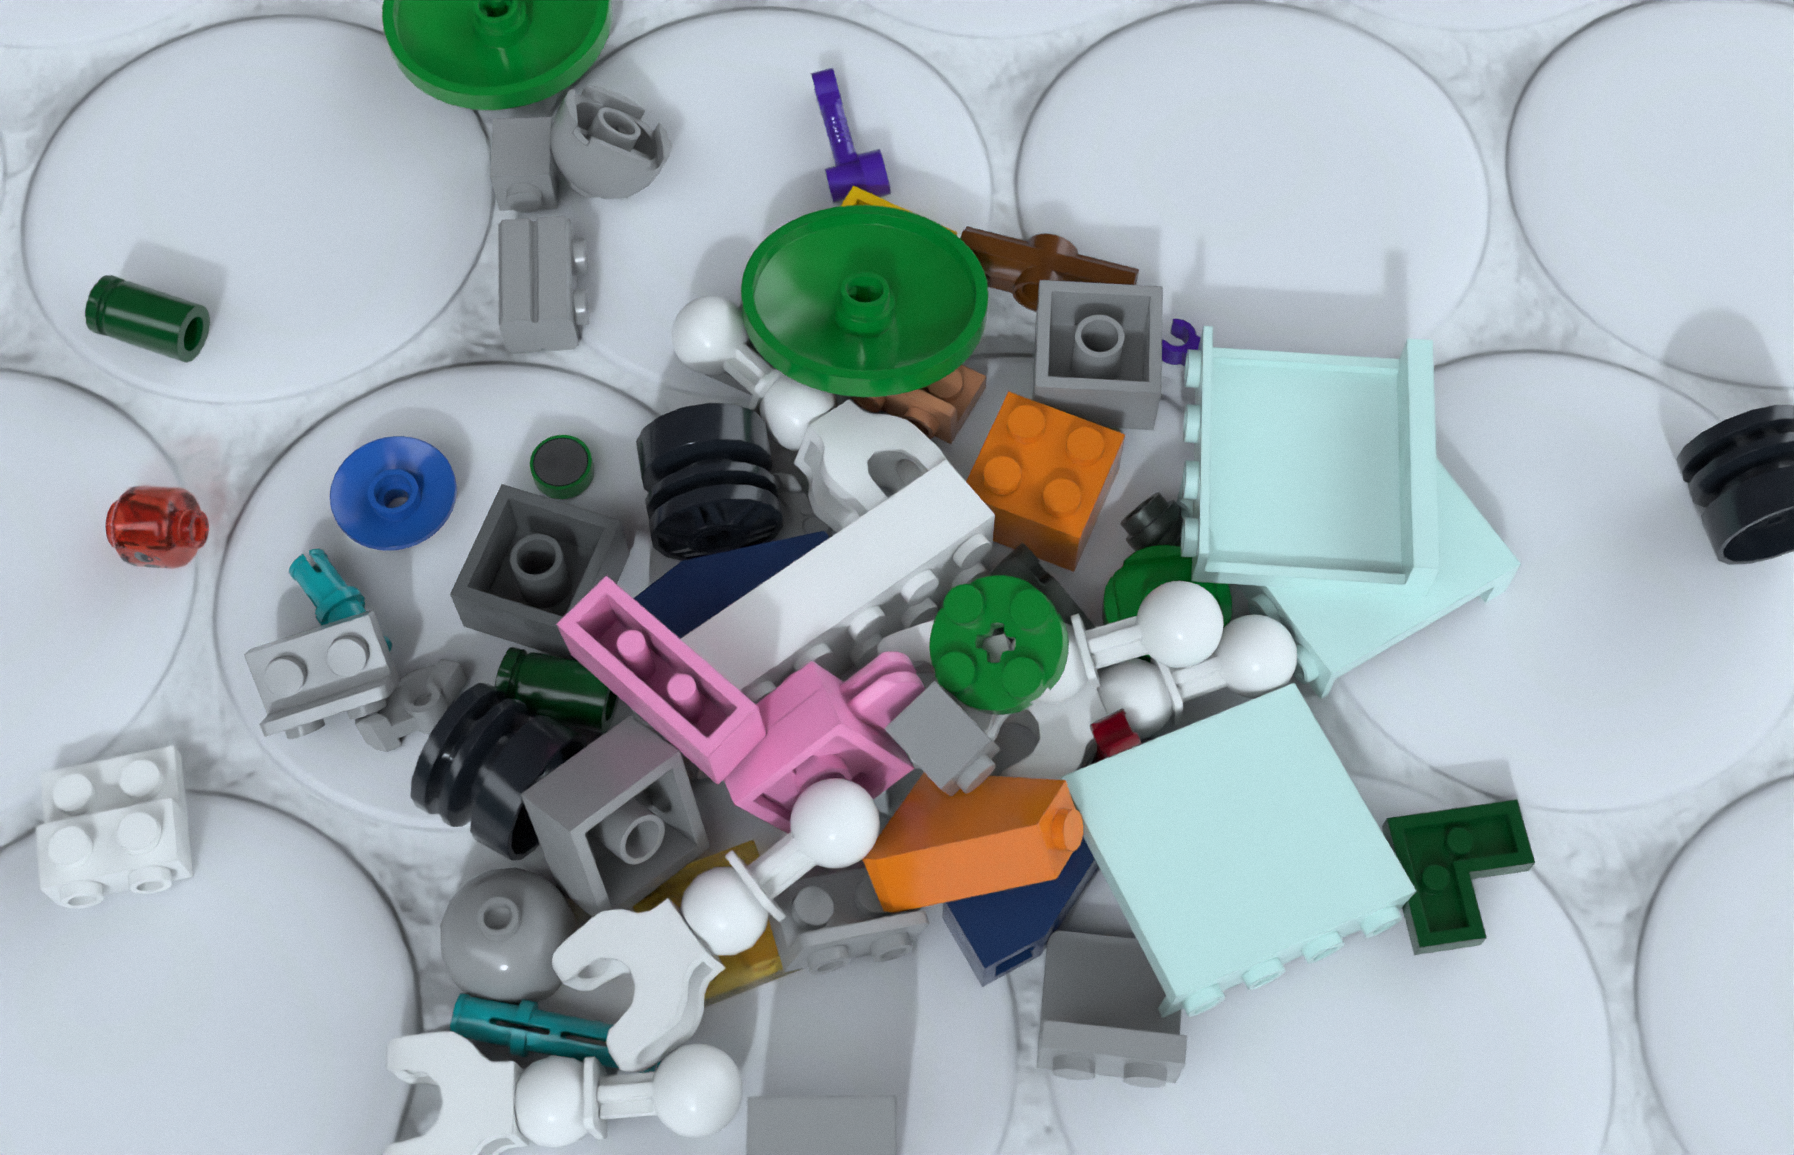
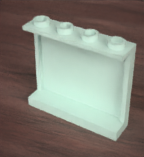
M1203 326L1198 350H1187L1184 374L1185 387L1195 388V405L1186 404L1183 425V441L1194 443V461L1185 460L1182 478V498L1193 499V518L1183 519L1181 532V557H1192V581L1426 597L1440 570L1433 340L1407 338L1400 358L1394 359L1213 347V326Z
M1438 459L1440 570L1426 597L1236 584L1248 600V609L1251 615H1264L1273 618L1290 632L1297 649V665L1293 675L1302 684L1309 683L1320 699L1329 694L1336 678L1475 597L1480 596L1486 603L1505 592L1521 565ZM1181 481L1176 503L1181 508V517L1183 519L1193 518V499L1182 498Z
M1295 683L1060 778V780H1066L1075 809L1082 816L1083 837L1166 994V997L1157 1008L1162 1018L1183 1008L1188 1017L1203 1013L1225 999L1224 990L1242 982H1245L1248 990L1259 988L1281 976L1285 972L1283 964L1298 957L1304 956L1308 964L1322 960L1344 946L1343 937L1361 929L1366 938L1378 935L1402 920L1399 910L1416 892Z

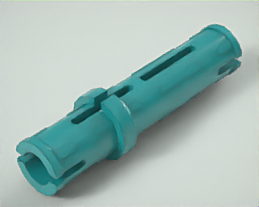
M460 993L456 1000L450 1023V1032H454L464 1038L510 1047L511 1055L524 1058L528 1055L529 1051L551 1056L575 1058L583 1063L585 1057H596L603 1066L620 1069L610 1055L608 1047L566 1039L568 1035L606 1042L608 1031L615 1024L539 1010L538 1002L525 999L521 1001L520 1005L471 997L468 994ZM501 1021L523 1027L550 1031V1033L544 1035L522 1029L499 1026L496 1023ZM661 1061L639 1073L656 1072Z

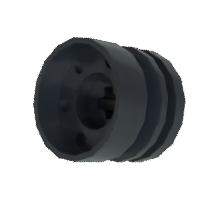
M705 403L686 406L659 416L642 429L636 440L643 487L648 492L645 504L649 518L648 523L652 545L655 550L665 557L684 561L768 543L775 539L783 527L780 500L778 499L776 479L770 474L773 467L765 420L754 410L736 404Z
M1772 405L1753 409L1728 418L1701 432L1683 447L1676 458L1678 469L1683 481L1689 483L1688 489L1693 503L1707 507L1701 515L1702 525L1718 561L1729 565L1751 564L1773 559L1794 551V405Z
M478 683L465 690L448 707L431 731L419 755L411 779L410 797L416 807L428 814H439L443 822L451 827H463L471 821L470 832L476 841L511 861L522 860L533 852L540 843L521 793L579 753L588 744L585 736L549 716L538 715L529 721L530 714L525 703L518 699H506L503 691L490 684Z

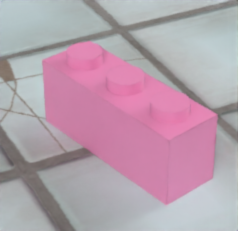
M607 575L556 624L571 655L673 746L680 750L682 754L717 785L766 736L758 706Z

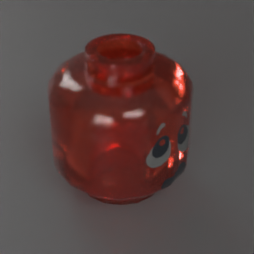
M151 485L130 487L110 506L105 522L106 535L110 545L115 548L123 561L137 567L166 569L184 567L196 556L198 549L204 546L209 534V522L206 514L201 511L195 496L181 487Z

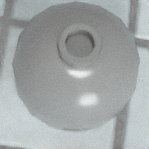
M585 86L581 95H575L574 88L565 95L558 108L551 129L550 149L560 172L568 180L570 187L580 195L588 198L599 197L603 199L629 198L652 183L670 156L672 144L666 130L658 123L653 131L643 122L641 118L645 109L634 101L601 87Z
M517 867L490 870L468 881L449 901L440 924L441 955L457 987L471 997L520 1005L524 999L540 1002L552 996L563 984L553 969V954L567 938L579 929V924L565 895L540 874Z

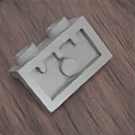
M374 609L251 648L244 654L267 712V716L259 724L264 737L285 731L287 739H294L319 730L325 726L323 718L347 711L349 719H356L375 713L387 706L385 698L389 697L401 682Z
M866 867L798 879L774 898L786 917L778 922L770 913L768 916L784 972L809 967L810 973L814 975L838 970L846 966L851 958L872 954L874 961L883 962L901 957L913 949L912 943L930 924L925 910L914 912L906 910L897 913L884 912Z

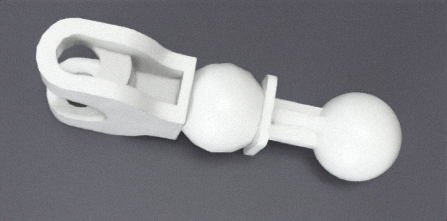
M716 296L700 297L686 304L676 316L672 327V343L679 359L688 368L701 374L717 375L728 372L753 394L748 409L754 410L765 420L767 434L773 443L792 451H798L794 464L807 476L810 483L808 496L812 510L818 518L836 533L887 499L878 486L888 487L897 493L946 460L939 447L908 420L888 414H872L863 411L850 399L837 406L834 394L801 384L775 369L749 346L750 339L744 327L742 311L731 301Z
M1173 581L1162 584L1151 591L1141 603L1138 614L1135 617L1085 630L1079 613L1071 615L1072 625L1065 623L1069 638V653L1064 672L1051 690L1047 688L1041 697L1034 701L1042 704L1064 702L1075 696L1088 680L1093 689L1101 687L1097 672L1098 668L1147 654L1161 664L1178 668L1193 666L1204 661L1215 651L1222 637L1223 615L1220 606L1215 598L1203 587L1191 582ZM934 620L884 637L877 646L878 656L884 652H900L906 654L911 660L916 674L935 673L929 649L930 634ZM1005 633L985 638L983 642V649L990 653V662L992 663L1000 662L1002 652L1013 651L1015 647V640L1011 643ZM948 691V694L995 741L1002 723L1011 714L993 715L979 712L963 704ZM907 754V756H908L910 762L913 764L914 768L921 769V768L914 762V760Z
M1256 614L1245 615L1234 619L1223 628L1221 640L1215 651L1207 659L1196 665L1178 668L1161 664L1152 657L1151 663L1134 658L1112 664L1104 669L1099 675L1101 687L1093 689L1088 680L1075 696L1064 702L1042 704L1032 701L1030 703L1033 705L1029 709L1009 715L1002 725L1016 723L1028 728L1039 742L1031 755L1017 764L1004 769L1000 776L1060 780L1064 775L1087 767L1097 751V743L1089 725L1122 708L1126 712L1125 716L1133 733L1137 732L1140 740H1146L1162 729L1169 718L1173 726L1182 724L1183 702L1225 687L1240 696L1248 698H1258L1280 689L1290 681L1296 669L1297 649L1294 639L1287 628L1273 618Z
M831 778L818 781L804 790L795 802L790 818L791 832L750 865H747L731 850L725 857L733 867H714L697 875L684 891L680 908L667 898L649 912L635 913L625 909L603 911L587 921L557 948L552 958L554 971L564 985L579 991H592L621 974L632 975L636 986L632 1005L608 1031L606 1041L609 1053L620 1070L626 1072L644 1071L661 1061L696 1033L704 1011V993L713 978L726 968L717 955H736L753 947L766 929L769 913L778 922L782 921L786 915L775 902L774 898L815 865L827 868L847 867L857 863L870 852L878 837L880 826L879 813L874 800L865 789L849 780Z
M443 1031L394 1038L388 1043L385 1067L387 1070L392 1071L399 1079L409 1084L439 1086L443 1103L437 1122L425 1135L404 1142L391 1143L384 1150L383 1155H499L506 1149L529 1146V1139L542 1146L562 1147L581 1140L588 1132L597 1140L606 1139L608 1119L658 1115L660 1120L669 1129L686 1137H705L719 1132L735 1117L742 1101L743 1083L740 1072L733 1060L720 1049L705 1044H690L674 1050L663 1059L656 1072L607 1076L606 1068L596 1057H585L583 1064L575 1058L550 1056L533 1062L523 1070L514 1061L491 1062L475 1045L454 1032Z

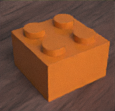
M1008 391L966 480L969 486L995 514L993 541L1012 549H1016L1020 544L1024 543L1037 558L1074 572L1119 471L1125 434Z

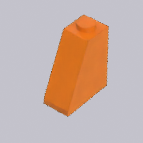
M923 772L877 837L874 846L863 858L883 911L897 913L1057 879L1073 851L1077 850L1081 844L1084 835L1083 819L1080 812L1075 809L1066 780L988 776L973 791L965 794L960 788L951 797L942 791Z

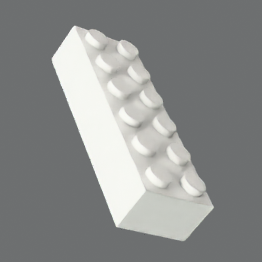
M946 459L682 637L681 640L754 704H757L779 687L789 675L799 671L811 661L837 678L854 666L861 669L878 656L877 646L884 637L932 621L938 613V607L943 605L945 596L952 588L959 584H969L979 578L989 576L995 514ZM631 708L636 721L671 744ZM681 753L689 781L694 777H697V779L708 777Z

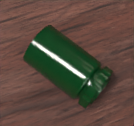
M105 275L98 280L90 291L85 307L86 325L94 333L109 336L185 363L193 361L199 355L205 345L209 332L210 318L205 306L125 281L113 275Z
M510 647L506 651L495 680V687L504 692L506 699H518L526 704L530 714L529 717L535 718L538 715L549 716L563 725L599 733H606L609 730L619 701V697L580 662L535 652L527 654L525 649Z

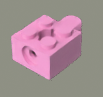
M900 652L881 653L845 682L813 661L809 662L799 671L789 675L779 687L756 704L759 708L766 736L724 779L734 805L789 834L791 832L790 818L794 804L801 793L812 784L831 778L845 779L858 784L869 793L872 799H875L911 772L914 766L906 752L884 729L925 690L908 656Z

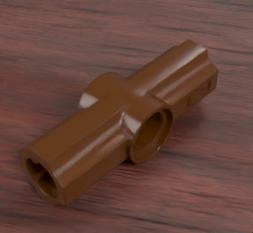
M966 226L960 237L978 258L984 270L988 287L1012 293L1013 298L1018 304L1034 312L1037 310L1040 280L1136 285L1139 269L1078 254V250L1073 243L1055 234H1036L1029 241Z

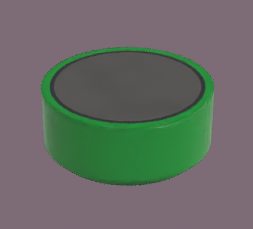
M569 435L549 437L539 443L531 454L530 470L534 483L544 495L550 498L570 499L583 493L593 480L594 464L590 450L584 442L576 437Z

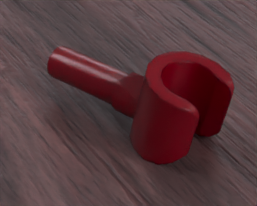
M1123 708L1089 725L1097 743V751L1091 765L1141 745L1137 732L1133 733L1125 716L1126 712Z

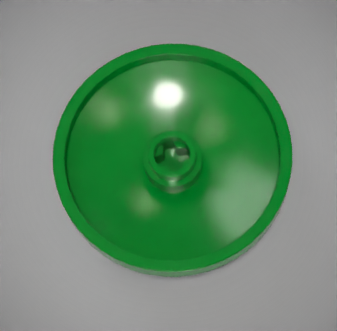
M383 0L382 23L389 48L397 66L405 77L424 93L439 101L462 108L504 110L542 101L564 90L578 80L596 61L605 46L612 23L611 0Z
M848 205L818 210L798 217L779 227L759 244L746 264L742 277V317L746 332L756 350L775 369L787 377L811 388L832 394L854 397H883L911 392L931 385L954 372L970 357L981 340L987 320L989 294L987 279L978 258L958 236L942 225L926 217L896 208L873 205Z

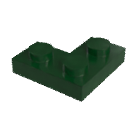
M1517 799L1386 818L1382 825L1383 835L1416 890L1402 907L1414 955L1480 946L1487 936L1471 879L1526 872L1535 864Z

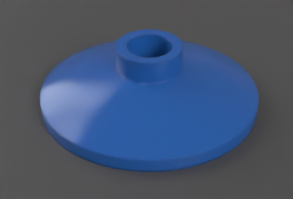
M406 436L377 439L355 450L338 468L330 488L331 510L341 530L356 543L383 551L410 548L432 537L450 517L457 497L456 478L447 458L433 445L423 440ZM404 497L408 499L401 506L388 508L390 502L396 498Z

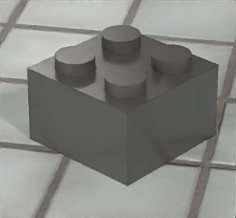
M501 484L450 593L463 626L564 659L577 661L571 655L556 624L606 575L613 582L618 583L630 555L622 522L618 519Z

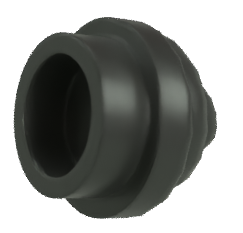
M1160 492L1147 498L1120 523L1129 534L1125 540L1134 551L1157 545L1181 547L1183 524L1181 508L1174 500L1167 502Z

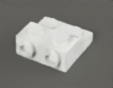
M174 745L41 773L44 824L36 825L40 890L57 905L67 908L90 907L101 903L105 895L128 890L139 894L156 893L171 887L172 881L193 877L182 756Z

